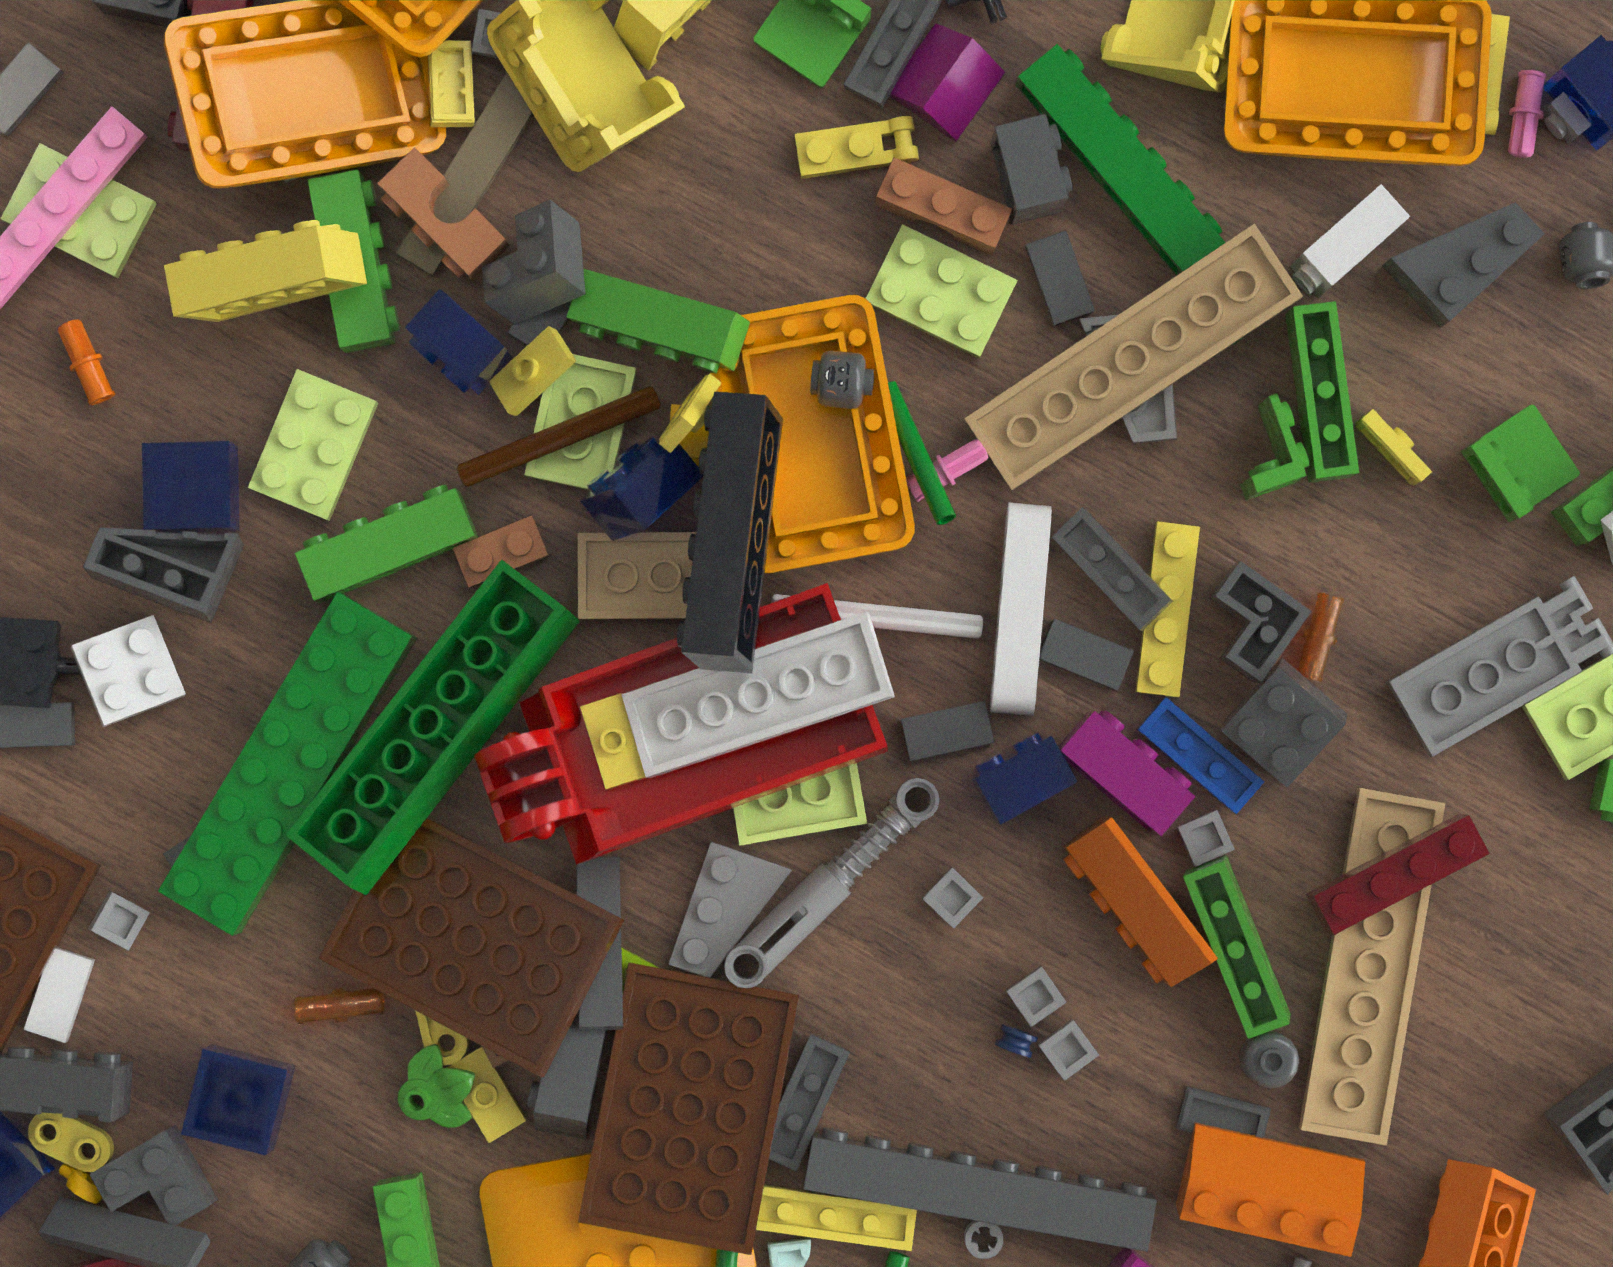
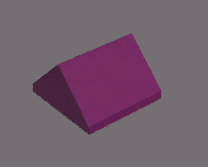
M935 23L910 58L890 97L951 140L957 142L1004 76L1005 71L972 37Z

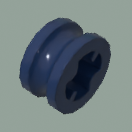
M1002 1024L1000 1030L1003 1031V1036L1001 1039H996L995 1045L1031 1058L1033 1052L1030 1051V1045L1037 1042L1038 1037Z

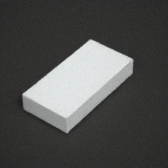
M56 948L42 973L24 1030L63 1043L68 1042L95 959Z

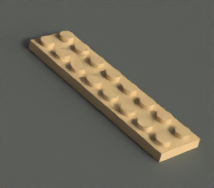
M1254 223L964 419L977 439L982 443L1010 489L1014 490L1301 299L1303 295Z
M1357 788L1342 875L1442 823L1445 803ZM1431 885L1338 934L1332 935L1299 1122L1300 1130L1387 1146Z

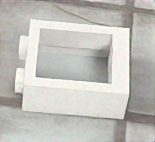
M1382 184L1379 185L1290 266L1295 272L1292 275L1294 281L1305 293L1310 295L1313 292L1319 298L1410 217L1409 214Z

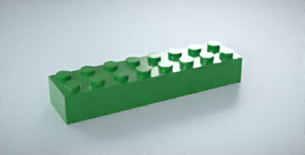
M501 559L290 828L286 836L345 885L367 895L469 765L474 755L479 752L579 624L580 620Z
M337 592L158 892L231 936L242 933L295 844L286 836L287 832L348 756L418 637L349 596Z

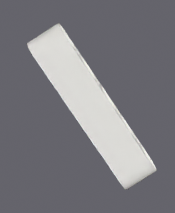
M1008 502L990 712L1034 715L1051 528V506Z

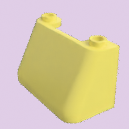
M516 0L489 23L487 27L488 40L557 154L572 171L581 172L685 108L673 83L660 76L645 80L601 8L609 0Z
M1131 0L1125 25L1114 24L1109 31L1104 33L1101 41V59L1112 67L1205 91L1220 93L1227 85L1230 22L1235 0Z

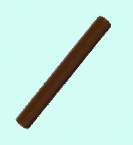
M646 387L463 462L457 466V473L464 486H472L655 411L661 406L660 400L653 387Z

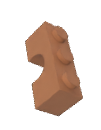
M415 147L378 182V185L385 192L380 200L397 217H400L405 212L413 220L415 225L410 230L428 248L435 243L446 254L441 261L458 279L465 273L474 281L482 273L483 266L494 262L510 246L507 240L476 208L465 219L457 223H444L435 217V202L438 196L449 186V183Z
M894 157L878 191L875 206L912 222H915L917 219L934 224L954 236V240L991 256L995 252L1012 212V208Z

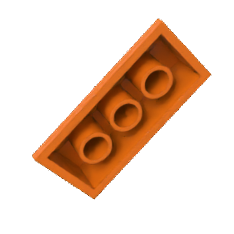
M1101 817L1063 846L1069 854L1063 859L1065 864L1078 880L1085 875L1095 889L1089 893L1090 897L1104 915L1110 910L1121 923L1115 930L1130 949L1136 945L1147 958L1141 964L1156 984L1164 980L1168 986L1173 987L1218 959L1112 817Z
M1195 1122L1176 1201V1208L1181 1220L1352 1257L1362 1215L1365 1175L1364 1159L1256 1137L1255 1135Z
M1448 1159L1445 1172L1441 1176L1439 1183L1440 1193L1435 1213L1429 1222V1237L1424 1257L1420 1260L1418 1267H1517L1536 1189L1495 1168Z

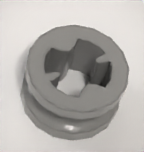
M972 1220L966 1226L964 1242L968 1251L974 1257L989 1259L996 1256L1001 1250L1004 1243L1003 1233L997 1224ZM980 1227H988L990 1235L996 1237L993 1245L989 1242L987 1243V1249H979L977 1241L971 1239L974 1231L978 1234L980 1233Z

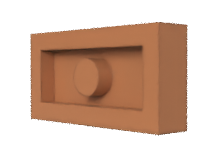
M532 515L453 548L470 589L483 584L501 559L517 570L549 556Z

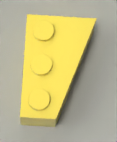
M622 0L614 29L630 55L649 71L657 62L656 56L659 48L670 37L676 41L684 32L681 26L699 9L703 11L712 0Z

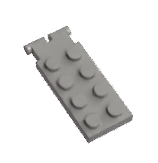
M1575 576L1559 583L1563 591L1542 603L1539 596L1534 597L1387 681L1389 688L1429 757L1435 756L1582 672L1578 663L1599 652L1603 659L1613 654V641L1600 619L1596 618L1584 624L1580 617L1592 610L1593 607Z

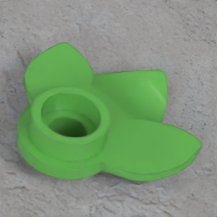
M437 1044L429 1045L416 1053L408 1063V1080L401 1086L398 1092L399 1107L406 1116L414 1120L431 1119L440 1126L447 1128L461 1126L472 1118L470 1111L462 1101L472 1089L475 1073L458 1068H443V1058ZM412 1095L421 1096L424 1100V1106L416 1104Z

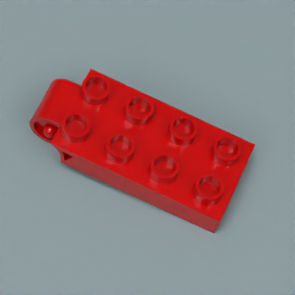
M828 583L760 607L755 649L840 621L841 618ZM677 638L540 687L536 694L519 702L529 732L523 734L509 732L503 737L501 742L479 751L474 755L504 843L517 842L531 837L545 840L552 837L555 829L563 826L576 865L888 752V746L873 705L653 778H644L606 790L580 706L620 693L624 694L698 669L699 667L681 652L682 647H678Z

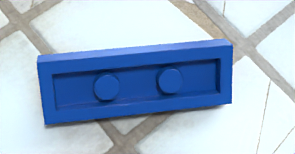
M1167 697L1162 699L1137 728L1138 732L1233 814H1237L1264 783L1259 776Z

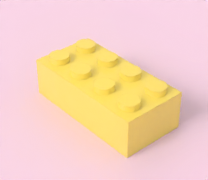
M310 220L294 224V231L281 234V231L273 230L258 233L255 235L256 241L243 244V241L236 240L220 243L217 245L218 251L206 254L203 250L182 253L179 255L180 261L164 265L173 316L220 322L365 285L367 280L358 233L341 230L338 224L320 226L318 220Z

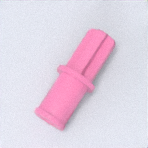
M1521 70V72H1518L1515 105L1509 109V114L1513 116L1508 152L1514 157L1529 158L1534 154L1538 120L1544 117V112L1540 108L1546 74L1540 71Z
M974 439L943 458L937 455V460L932 463L943 487L949 483L953 486L956 484L954 479L987 461L988 454L982 443L978 439ZM913 473L906 477L907 486L916 501L919 502L924 498V495Z

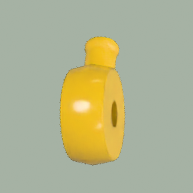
M65 1163L61 1165L59 1174L68 1179L66 1186L74 1194L95 1204L103 1199L89 1172L80 1171Z

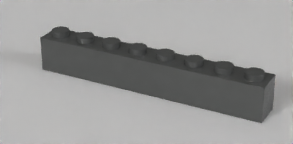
M823 1128L822 1134L813 1133L804 1179V1190L1148 1252L1157 1199L1153 1194L1147 1193L1148 1187L1145 1185L1122 1182L1121 1188L1104 1185V1178L1087 1174H1079L1078 1181L1061 1178V1170L1043 1166H1036L1035 1173L1018 1170L1019 1163L1005 1159L994 1158L993 1165L976 1162V1155L961 1151H951L950 1157L934 1155L933 1147L916 1143H908L907 1150L890 1147V1139L866 1135L865 1142L847 1139V1131L834 1128Z

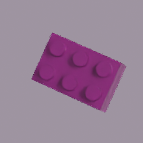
M1096 711L1087 712L1054 752L1148 832L1162 837L1195 798V795L1188 790L1192 783L1175 768L1166 767L1164 770L1154 761L1158 754L1141 739H1133L1131 742L1121 733L1125 726L1108 711H1100L1099 714Z

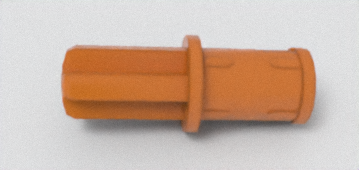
M75 319L62 324L58 328V333L72 362L69 368L71 372L77 373L88 398L89 405H96L114 397L116 394L112 390L100 363L103 357L101 354H96L82 321Z

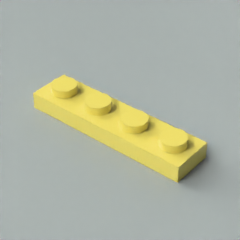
M1159 521L1155 523L1149 576L1173 602L1142 630L1136 693L1180 697L1200 532L1199 526Z
M764 1185L756 1230L912 1251L917 1210L815 1191Z

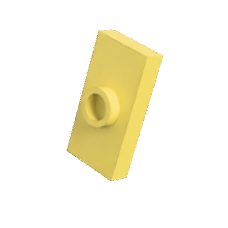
M445 40L434 52L428 55L431 127H473L475 119L471 41Z
M548 326L497 373L489 383L507 413L518 416L576 362V359L558 330Z
M706 374L684 399L659 438L660 442L658 444L671 453L690 431L696 433L703 426L706 407L722 382L712 374Z
M1374 409L1365 413L1355 423V427L1410 485L1414 486L1422 482L1432 473L1428 466L1411 450L1414 443L1409 436L1398 427L1392 429Z
M622 693L580 706L606 790L646 778L622 699Z
M482 1046L458 1062L448 1066V1068H458L475 1073L472 1089L463 1101L488 1143L527 1121L526 1116L498 1069L492 1067Z

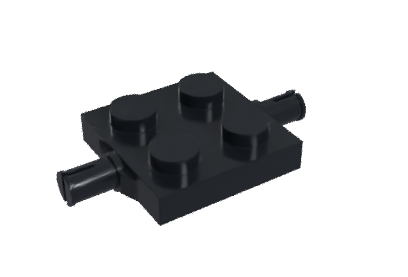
M0 617V705L50 708L53 687L59 678V674L81 675L75 658L61 657L59 649L61 624L58 621Z

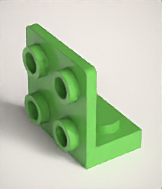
M779 0L754 36V43L817 87L823 88L870 22L871 8L860 0Z
M1278 394L1268 396L1258 405V410L1276 459L1255 466L1253 470L1248 471L1250 478L1240 484L1245 500L1292 485L1307 476L1304 469L1309 467L1306 450L1301 442L1295 443L1290 427L1295 425L1292 411L1287 401L1280 402Z
M1535 405L1527 406L1461 450V453L1508 522L1521 518L1533 510L1534 505L1577 478L1580 474Z

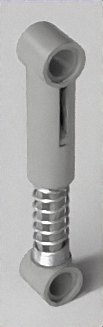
M921 778L908 779L902 783L897 792L888 800L890 802L888 806L881 811L882 816L877 815L878 820L874 824L868 823L869 829L866 832L860 831V837L857 840L851 839L852 845L848 849L843 848L844 853L840 857L834 856L835 862L830 860L828 865H824L821 862L731 949L724 965L729 981L737 987L745 989L760 984L779 963L851 894L849 887L854 885L853 879L857 876L863 877L862 871L865 868H871L870 863L874 859L880 860L879 854L882 851L888 852L887 846L890 843L897 844L896 838L899 835H905L912 826L916 828L923 820H927L934 815L939 805V794L935 786L928 780ZM913 787H922L929 794V804L923 811L913 812L905 804L906 793ZM791 918L795 924L764 952L760 947ZM741 954H751L758 960L759 970L751 977H743L735 970V959Z

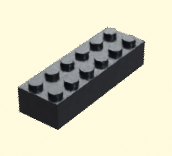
M714 392L713 404L706 407L704 417L705 430L709 432L707 448H702L699 456L700 474L704 475L702 491H696L693 510L694 516L698 517L696 534L690 535L688 543V557L693 562L691 577H686L683 584L682 597L684 604H687L685 621H680L678 625L677 644L678 647H682L681 652L700 669L752 673L783 417L766 395Z

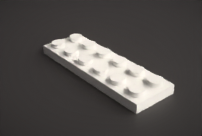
M867 612L755 649L752 673L698 668L621 694L646 778H653L895 697L870 614Z

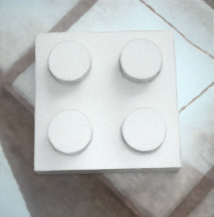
M154 615L71 646L72 653L102 727L186 695Z

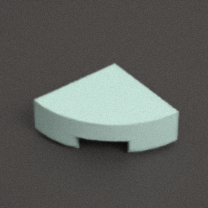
M811 1238L769 1242L767 1245L770 1267H804L810 1255Z

